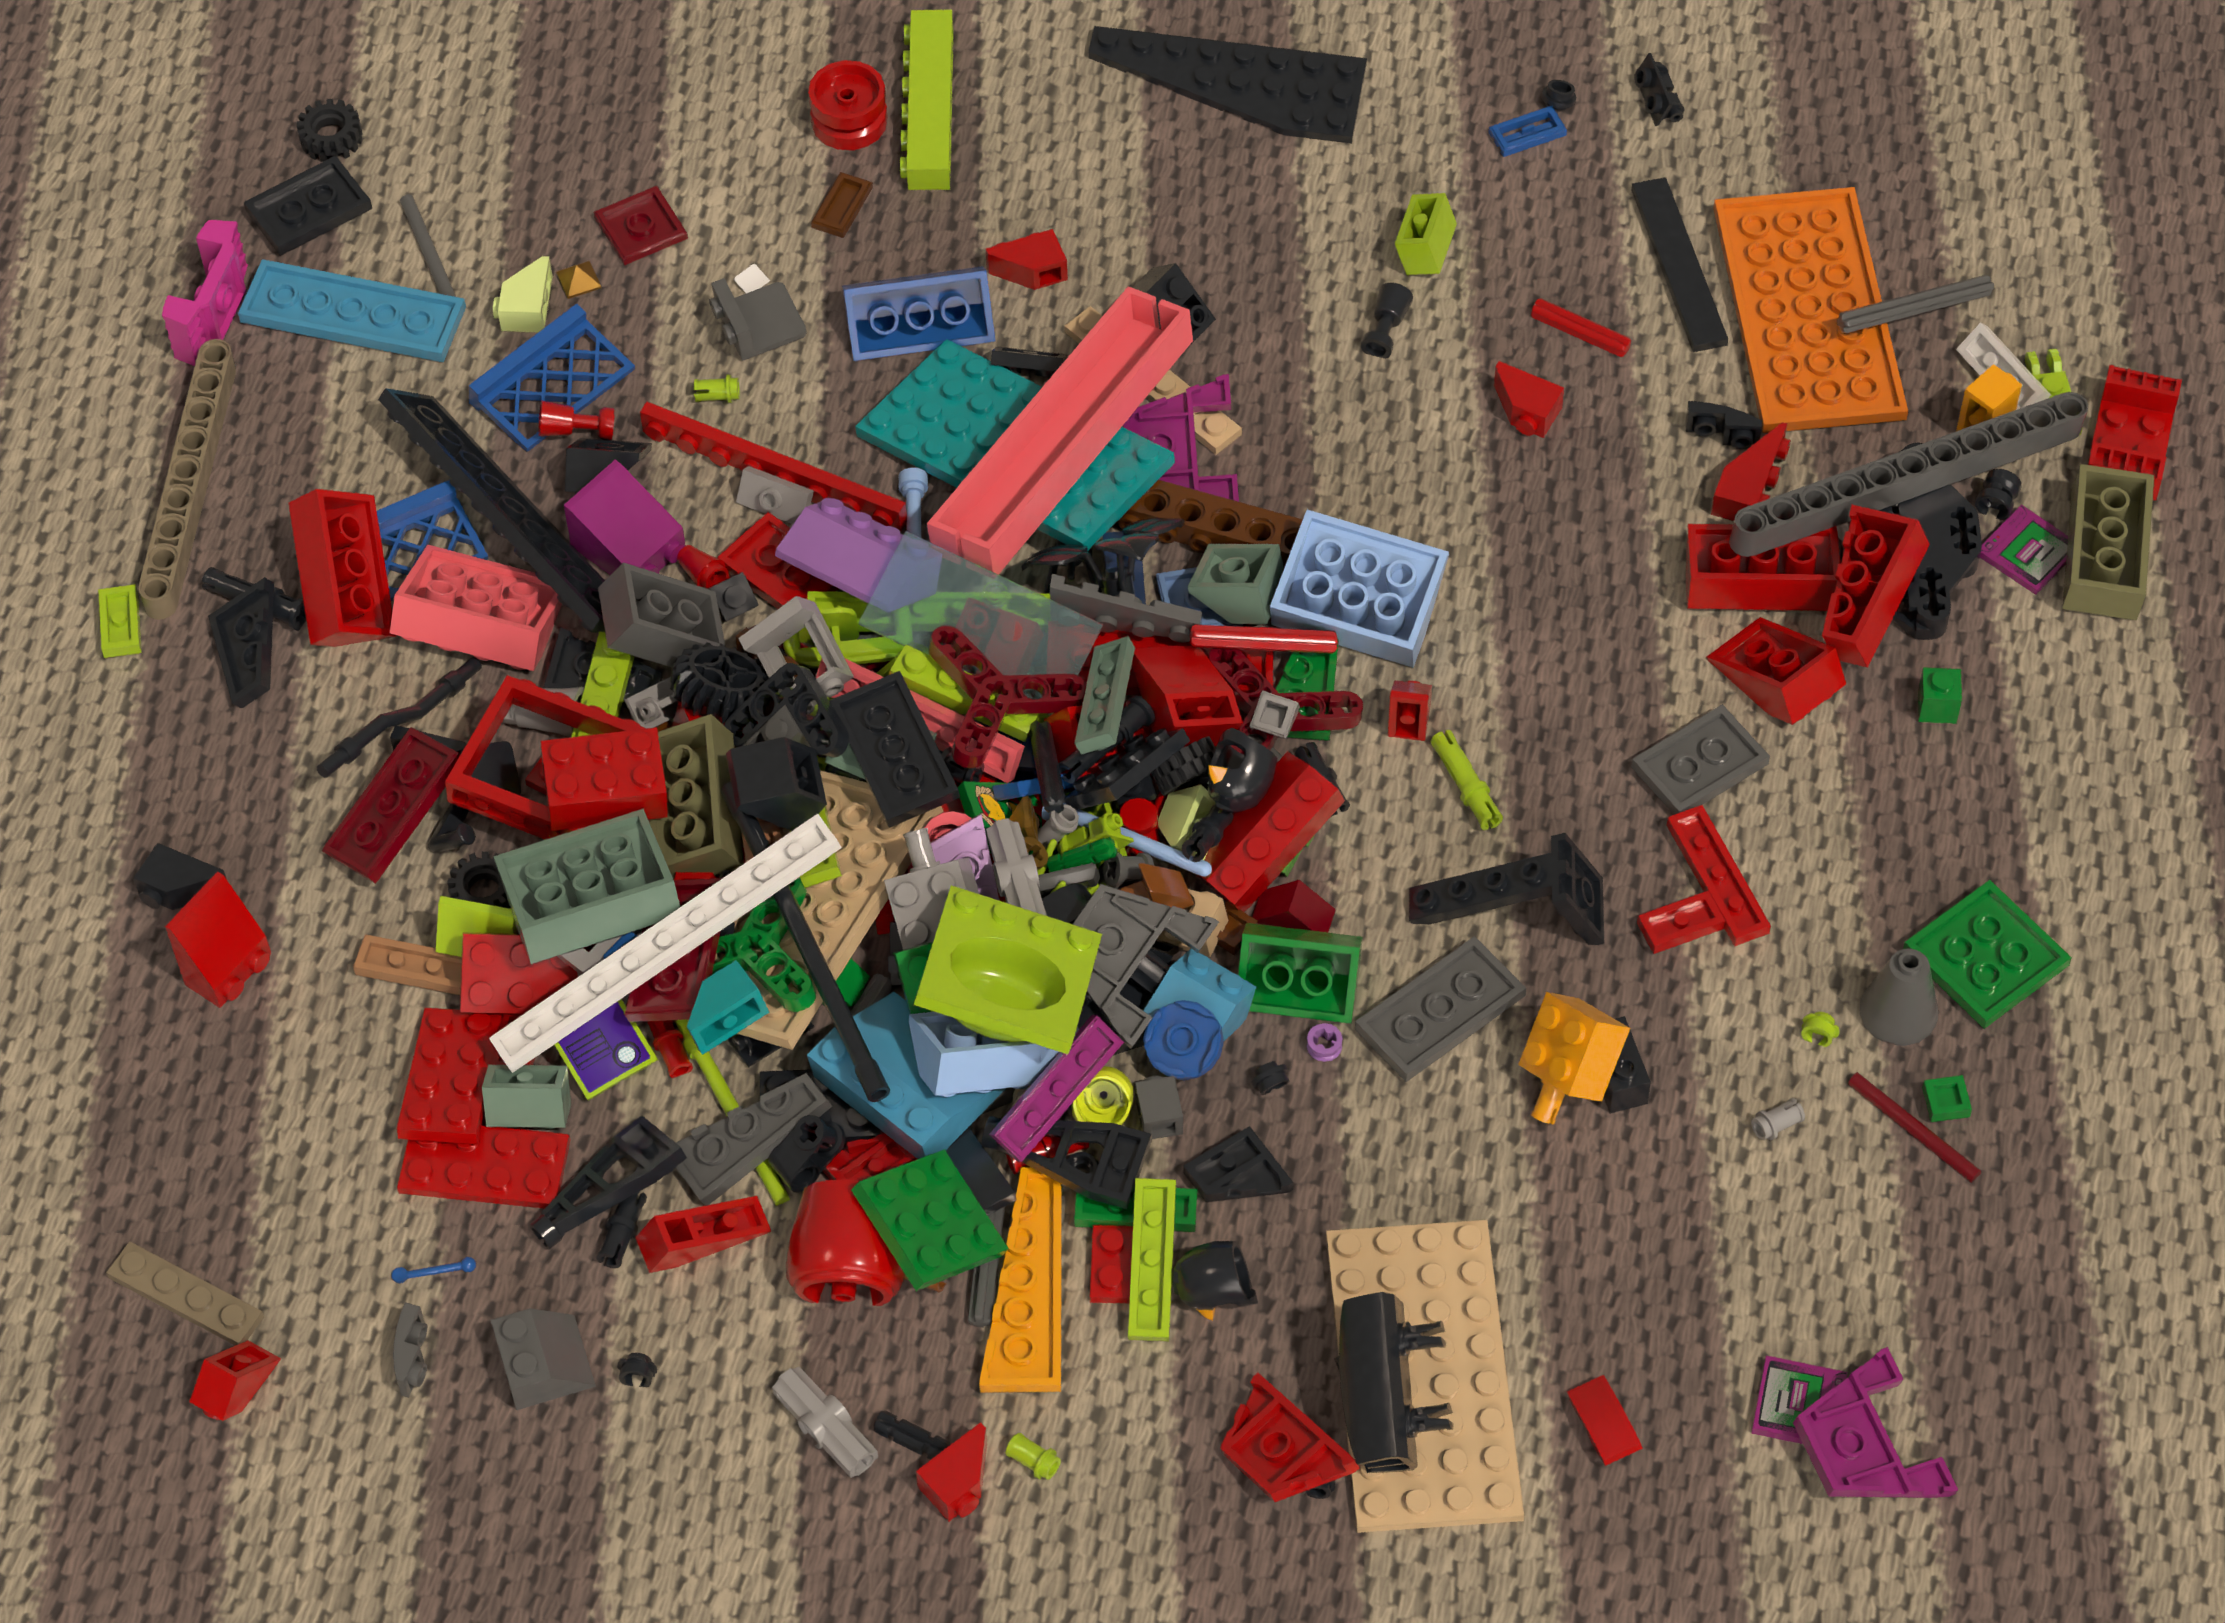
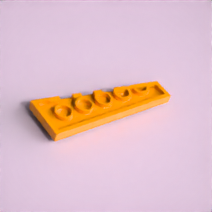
M1021 1167L1016 1192L1017 1200L1014 1202L1012 1222L1006 1243L1009 1249L1005 1253L1003 1268H1001L997 1299L994 1304L992 1324L980 1375V1393L1061 1392L1062 1184L1031 1167Z

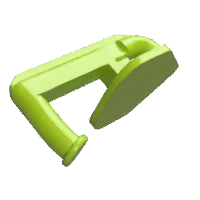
M908 606L893 611L896 636L858 639L857 614L853 609L845 607L819 609L844 658L856 664L891 661L900 654L905 644L910 645L913 643L911 614ZM806 627L783 642L786 655L792 657L798 664L812 669L819 668L821 655L816 646L800 648V642L815 646Z

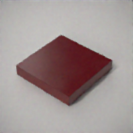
M658 186L593 212L594 218L624 265L688 239L686 230Z

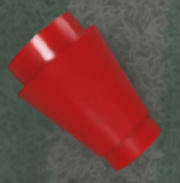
M692 545L683 547L677 555V562L696 586L708 589L729 578V571L726 569L724 561Z

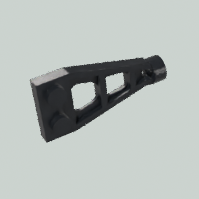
M640 1116L607 1142L541 1212L542 1215L529 1224L530 1228L539 1240L544 1239V1246L550 1250L562 1240L566 1232L656 1183L663 1176L671 1173L687 1157L677 1143L644 1116ZM621 1158H627L637 1167L633 1174L619 1182L609 1184L603 1179L606 1171ZM592 1185L601 1192L577 1207L573 1205Z
M990 1116L984 1128L982 1146L1011 1156L989 1135L1002 1120L1001 1118ZM1057 1120L1045 1134L1058 1137L1061 1140L1055 1157L1047 1158L1031 1151L1022 1161V1163L1088 1199L1128 1209L1135 1190V1178L1140 1176L1152 1142V1134L1115 1123ZM1078 1142L1098 1143L1103 1147L1104 1150L1095 1172L1084 1173L1067 1162L1066 1156L1071 1145Z

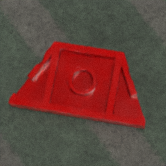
M1258 1372L1250 1382L1253 1390L1246 1405L1240 1404L1234 1416V1425L1227 1431L1220 1446L1223 1454L1274 1502L1350 1475L1360 1469L1355 1459Z

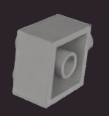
M928 828L903 834L913 865L910 873L884 880L903 950L933 942L951 885L979 894L969 857L940 864V861L936 862L928 835Z

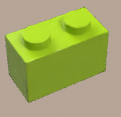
M1446 193L1412 194L1395 241V247L1406 275L1440 274L1457 225Z

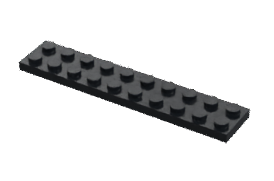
M385 388L378 400L388 410L387 415L389 418L406 429L409 433L408 438L430 455L429 461L451 478L450 483L454 488L468 496L472 501L471 506L493 523V530L515 547L514 552L519 558L529 562L536 570L535 575L537 578L554 589L558 594L557 599L560 603L572 609L579 616V623L585 629L592 633L605 632L598 587L605 580L433 396Z

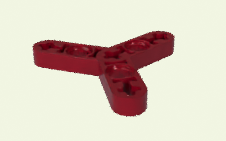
M940 626L932 633L928 647L929 654L973 700L957 732L951 752L954 761L962 767L976 768L983 764L1007 714L1056 713L1066 707L1083 705L1087 684L1081 677L1075 674L1003 675L957 628ZM964 665H973L976 666L981 673L977 675H970L965 673L961 667ZM1034 689L1042 695V698L1030 699L1024 695L1023 691ZM993 693H998L1000 695L995 705L989 704L990 696ZM986 717L993 725L981 727L974 722L973 718ZM971 738L978 740L976 748L972 752L966 750Z
M1211 649L1209 660L1232 688L1238 707L1246 714V718L1239 731L1247 736L1250 734L1262 736L1265 739L1262 745L1270 751L1278 736L1250 727L1262 691L1299 703L1300 708L1310 706L1317 710L1318 714L1311 717L1304 716L1298 711L1290 731L1344 730L1356 727L1361 721L1363 701L1353 692L1278 693L1239 649ZM1241 683H1251L1258 690L1246 693L1241 691L1238 685ZM1326 707L1329 708L1328 714H1325ZM1341 707H1346L1350 713H1344ZM1231 745L1232 748L1244 755V751L1237 746Z

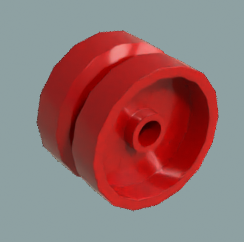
M850 60L830 63L816 72L810 81L808 91L809 105L811 107V125L815 136L827 146L837 150L852 151L868 147L879 140L886 130L888 119L885 103V84L881 74L870 65Z

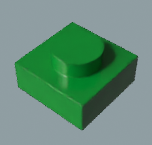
M1963 1075L1924 1080L1922 1090L1931 1122L1968 1118L1971 1116L1972 1107Z

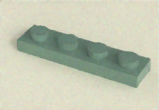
M1129 636L1094 647L1075 739V745L1081 755L1095 750L1101 751L1116 744L1135 646Z

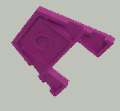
M1229 374L1218 376L1215 378V381L1203 386L1197 384L1186 389V392L1169 399L1163 397L1142 405L1124 423V428L1174 452L1175 463L1158 480L1239 502L1237 474L1198 476L1193 413L1231 410Z
M1888 1347L1877 1352L1873 1358L1853 1371L1838 1386L1833 1387L1799 1414L1793 1421L1795 1429L1828 1497L1937 1498L1955 1495L1958 1488L1943 1457L1909 1468L1903 1467L1870 1400V1395L1898 1387L1904 1380Z

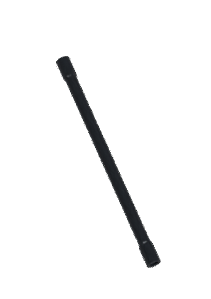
M728 782L721 788V794L755 857L768 848L770 844L757 817L746 815L736 809L732 783ZM788 884L772 896L855 1067V1074L868 1101L878 1102L889 1095L890 1088L878 1063L872 1058Z

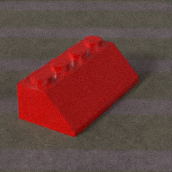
M315 489L288 502L310 645L337 647L396 637L395 634L390 633L392 604L374 495Z
M1687 524V609L1828 610L1831 594L1835 593L1837 584L1835 575L1837 566L1840 564L1837 526L1763 553L1746 557L1735 553L1730 547L1729 540L1733 524Z
M1287 751L1277 762L1274 780L1264 798L1256 807L1233 813L1234 819L1224 830L1222 840L1217 846L1210 848L1204 861L1211 864V873L1206 877L1193 874L1238 911L1242 910L1245 912L1344 803L1343 796L1337 787L1312 766Z

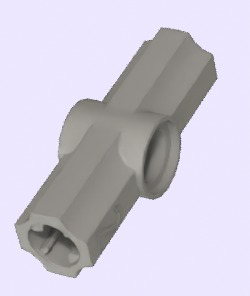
M1009 818L995 821L991 827L986 829V837L994 860V876L1000 897L1004 896L1008 904L1047 916L1039 891L1040 883L1033 855H1028L1019 823L1010 821Z
M800 1366L794 1369L789 1368L779 1376L778 1381L772 1387L773 1394L797 1419L803 1434L809 1433L818 1443L815 1447L817 1449L823 1447L850 1478L859 1476L867 1470L878 1458V1452L852 1424V1419L842 1403L833 1395L826 1396Z

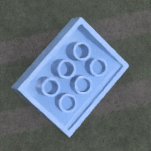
M1306 510L1270 605L1271 625L1283 629L1334 631L1339 639V646L1413 668L1426 635L1449 552Z

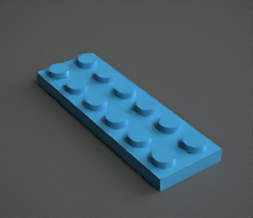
M262 259L238 312L240 323L444 362L465 312L466 304L464 298Z

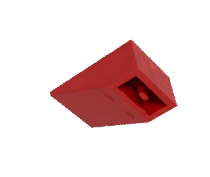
M1190 645L1135 648L1132 665L1142 698L1149 703L1155 714V721L1151 724L1152 732L1162 728H1166L1167 732L1183 728L1190 739V742L1184 747L1207 736L1211 738L1214 746L1217 747L1223 731L1229 728L1238 730L1241 727L1243 721L1232 688L1200 647Z

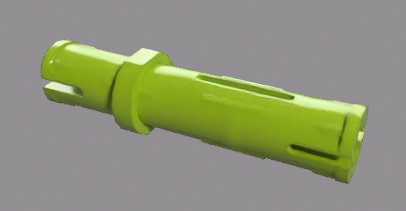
M1445 730V733L1442 731L1438 732L1432 737L1431 745L1440 756L1444 766L1459 788L1461 801L1465 806L1471 808L1482 830H1488L1489 825L1491 829L1497 827L1502 822L1503 815L1489 796V786L1485 781H1480L1473 766L1456 741L1451 730Z

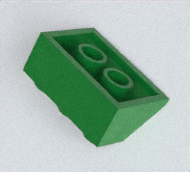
M1246 923L1242 934L1238 975L1256 986L1249 1011L1352 1024L1363 937Z

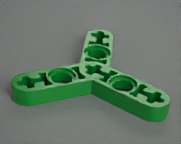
M798 877L789 886L799 906H801L806 897L807 890L804 888L800 877ZM773 896L753 908L740 932L719 937L716 953L722 952L726 954L720 962L713 964L712 975L737 960L744 971H749L789 1011H803L809 1008L816 999V990L809 976L779 947L788 927ZM768 914H780L775 922L770 924L762 923V920ZM751 948L761 949L763 955L759 958ZM780 964L785 966L777 975H766L767 970L774 965ZM792 982L793 986L800 993L790 992L788 985Z

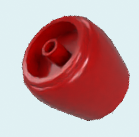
M825 1180L815 1182L804 1188L789 1240L786 1278L795 1293L805 1301L818 1303L825 1283H832L831 1298L839 1302H851L855 1300L856 1284L870 1287L872 1305L882 1306L890 1302L892 1297L897 1295L901 1288L905 1273L851 1191L859 1180Z

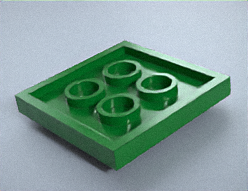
M1991 880L1984 883L1904 942L1903 949H1915L1927 957L1932 979L1983 1029L2070 966L2072 959L2065 950Z
M945 1149L859 1181L851 1189L915 1291L1000 1258L1009 1249Z

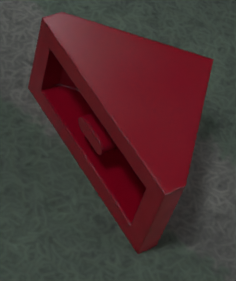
M1296 880L1266 889L1258 899L1252 918L1256 919L1260 925L1329 933L1336 909L1301 880Z

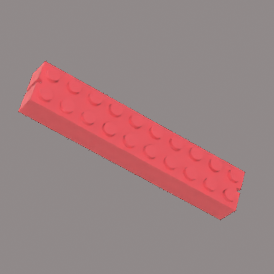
M1128 286L928 521L927 528L931 549L943 554V559L957 565H961L965 561L967 569L995 580L1193 342L1190 310L1161 299L1158 303L1161 329H1159L1156 297Z

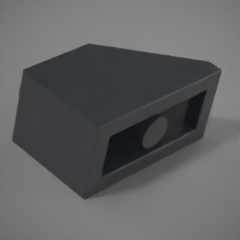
M157 843L133 879L139 898L143 903L155 909L163 906L175 910L184 907L217 871L223 874L225 878L226 875L223 869Z

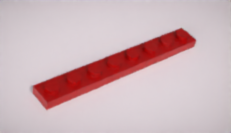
M648 401L640 411L643 432L654 441H669L676 444L683 452L687 454L697 452L709 457L714 464L721 467L730 465L743 472L744 468L750 466L814 491L811 501L813 503L821 502L825 498H834L840 500L844 506L856 512L870 515L872 520L884 526L897 528L901 532L906 525L907 512L906 502Z

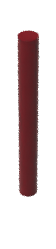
M1857 1072L1851 1077L1848 1082L1850 1087L1970 1183L1981 1174L1979 1168Z

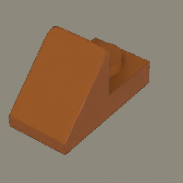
M1145 863L1138 864L1142 881L1119 889L1169 907L1175 906L1184 909L1194 905L1180 871Z

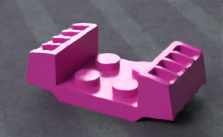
M208 220L196 237L206 274L203 285L198 286L194 301L168 295L163 306L162 317L165 320V328L168 331V339L171 342L174 358L195 366L201 345L211 339H224L246 293L244 277L248 264L245 260L246 254L243 252V243L240 241L241 235L238 233V223L236 221Z

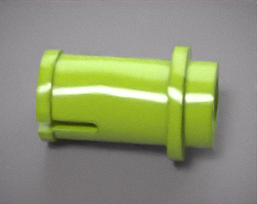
M726 375V378L694 379V390H709L696 391L694 394L695 402L727 400L728 403H732V400L740 399L738 378Z
M1017 1433L1013 1436L1005 1452L1006 1456L1012 1457L1033 1470L1034 1477L1038 1479L1042 1477L1047 1480L1051 1479L1061 1463V1459L1056 1456L1057 1453L1054 1449L1049 1448L1046 1450L1026 1438L1022 1433Z

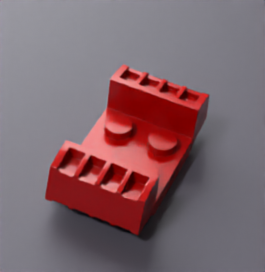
M2109 365L2087 465L2154 475L2153 500L2156 501L2165 468L2166 452L2182 379L2164 377L2163 375L2159 376L2148 372Z

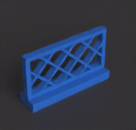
M576 303L469 385V404L478 411L482 410L513 441L528 452L548 436H538L537 432L527 439L518 431V422L539 423V414L519 413L520 400L567 402L568 406H571V402H576L572 406L574 407V414H577L635 370V365L586 319V312ZM584 334H587L596 343L595 351L574 350V342ZM554 357L569 358V371L547 370V363ZM573 359L595 360L594 373L573 372ZM599 360L615 361L622 367L614 374L598 373ZM527 378L542 379V392L520 391L521 382ZM546 380H568L567 393L546 392ZM572 380L594 381L593 390L587 395L571 394ZM499 399H515V413L499 412L492 405Z
M450 480L377 510L381 541L393 546L388 559L385 560L387 577L390 570L408 575L412 569L393 563L399 548L417 553L414 566L429 544L433 534L451 539L447 550L454 551L457 541L474 547L477 553L473 555L474 557L485 560L489 559L457 498L456 490L451 485ZM453 511L459 520L455 531L436 526L439 517ZM413 528L426 531L422 545L419 546L403 541L406 531ZM462 529H464L466 535L461 534ZM389 586L391 601L394 600L399 588Z

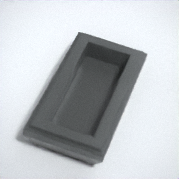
M1090 863L1038 875L1039 891L1041 898H1044L1054 890L1060 881H1065L1066 886L1070 884H1082L1086 888L1097 886L1100 875L1096 864Z

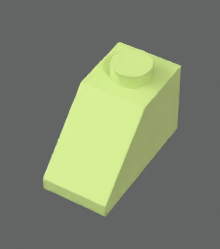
M549 256L540 257L502 283L500 297H495L493 301L494 319H499L501 331L540 332L545 328L553 278Z
M1202 785L1175 791L1167 796L1158 818V827L1172 848L1182 851V845L1191 836L1194 824L1200 818L1206 817L1211 807L1216 804Z

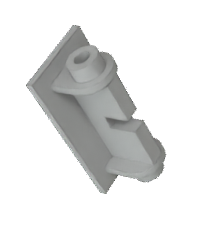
M671 677L625 699L634 721L642 727L654 728L675 717L679 701L674 699V692L670 689Z

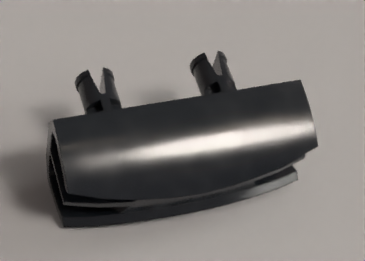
M1386 1292L1372 1293L1343 1300L1340 1319L1339 1374L1344 1418L1356 1464H1364L1367 1473L1414 1470L1418 1467L1415 1440L1417 1433L1444 1429L1452 1430L1454 1425L1449 1419L1438 1418L1453 1413L1450 1403L1414 1408L1412 1405L1408 1355L1413 1350L1446 1347V1341L1442 1337L1432 1336L1445 1332L1443 1322L1437 1321L1435 1323L1407 1326L1403 1302L1394 1294Z

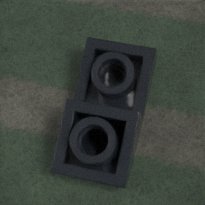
M1688 401L1685 428L1686 432L1696 433L1702 437H1708L1714 433H1722V445H1732L1736 449H1748L1760 440L1762 420L1727 406Z

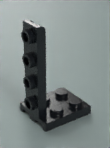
M1566 833L1551 836V853L1410 887L1409 921L1412 924L1430 925L1552 895V903L1558 914L1564 916L1571 924L1575 934H1579L1588 945L1604 944L1603 877Z

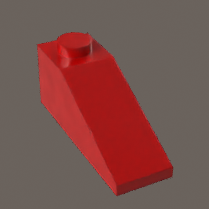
M752 1196L653 1216L635 1238L649 1273L685 1265L771 1232V1228L758 1196Z

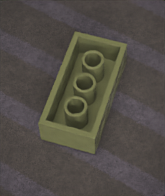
M2080 464L2071 492L2062 609L2137 621L2147 589L2154 475Z
M712 714L659 731L658 737L667 791L668 817L649 819L673 880L676 872H713L714 876H718L724 870H736L744 864L741 829L733 819L721 794V788L728 782H731L726 753L731 748H734L733 733Z

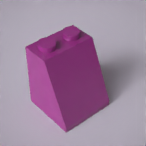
M617 460L609 464L564 504L570 543L580 554L609 575L623 562L659 574V571L669 562H677L679 551L686 546L683 527Z

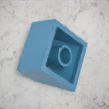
M1190 949L1169 968L1145 1007L1144 1012L1152 1017L1157 1010L1176 1001L1187 1000L1197 1002L1215 1015L1222 1027L1223 1039L1225 1041L1246 1020L1256 986L1210 960L1207 956Z

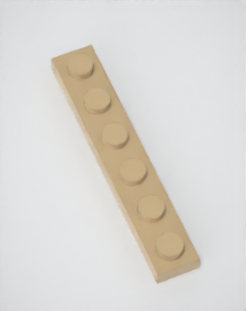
M1090 306L1065 325V333L1077 343H1080L1101 319L1102 315ZM1168 370L1146 399L1150 402L1163 397L1169 399L1186 392V389L1190 386L1171 370ZM1221 411L1193 413L1195 438L1215 455L1242 435V428Z

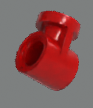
M1142 798L1130 799L1125 802L1119 813L1123 821L1122 827L1161 843L1158 834V812L1155 805ZM1125 846L1127 856H1136L1138 853H1144Z

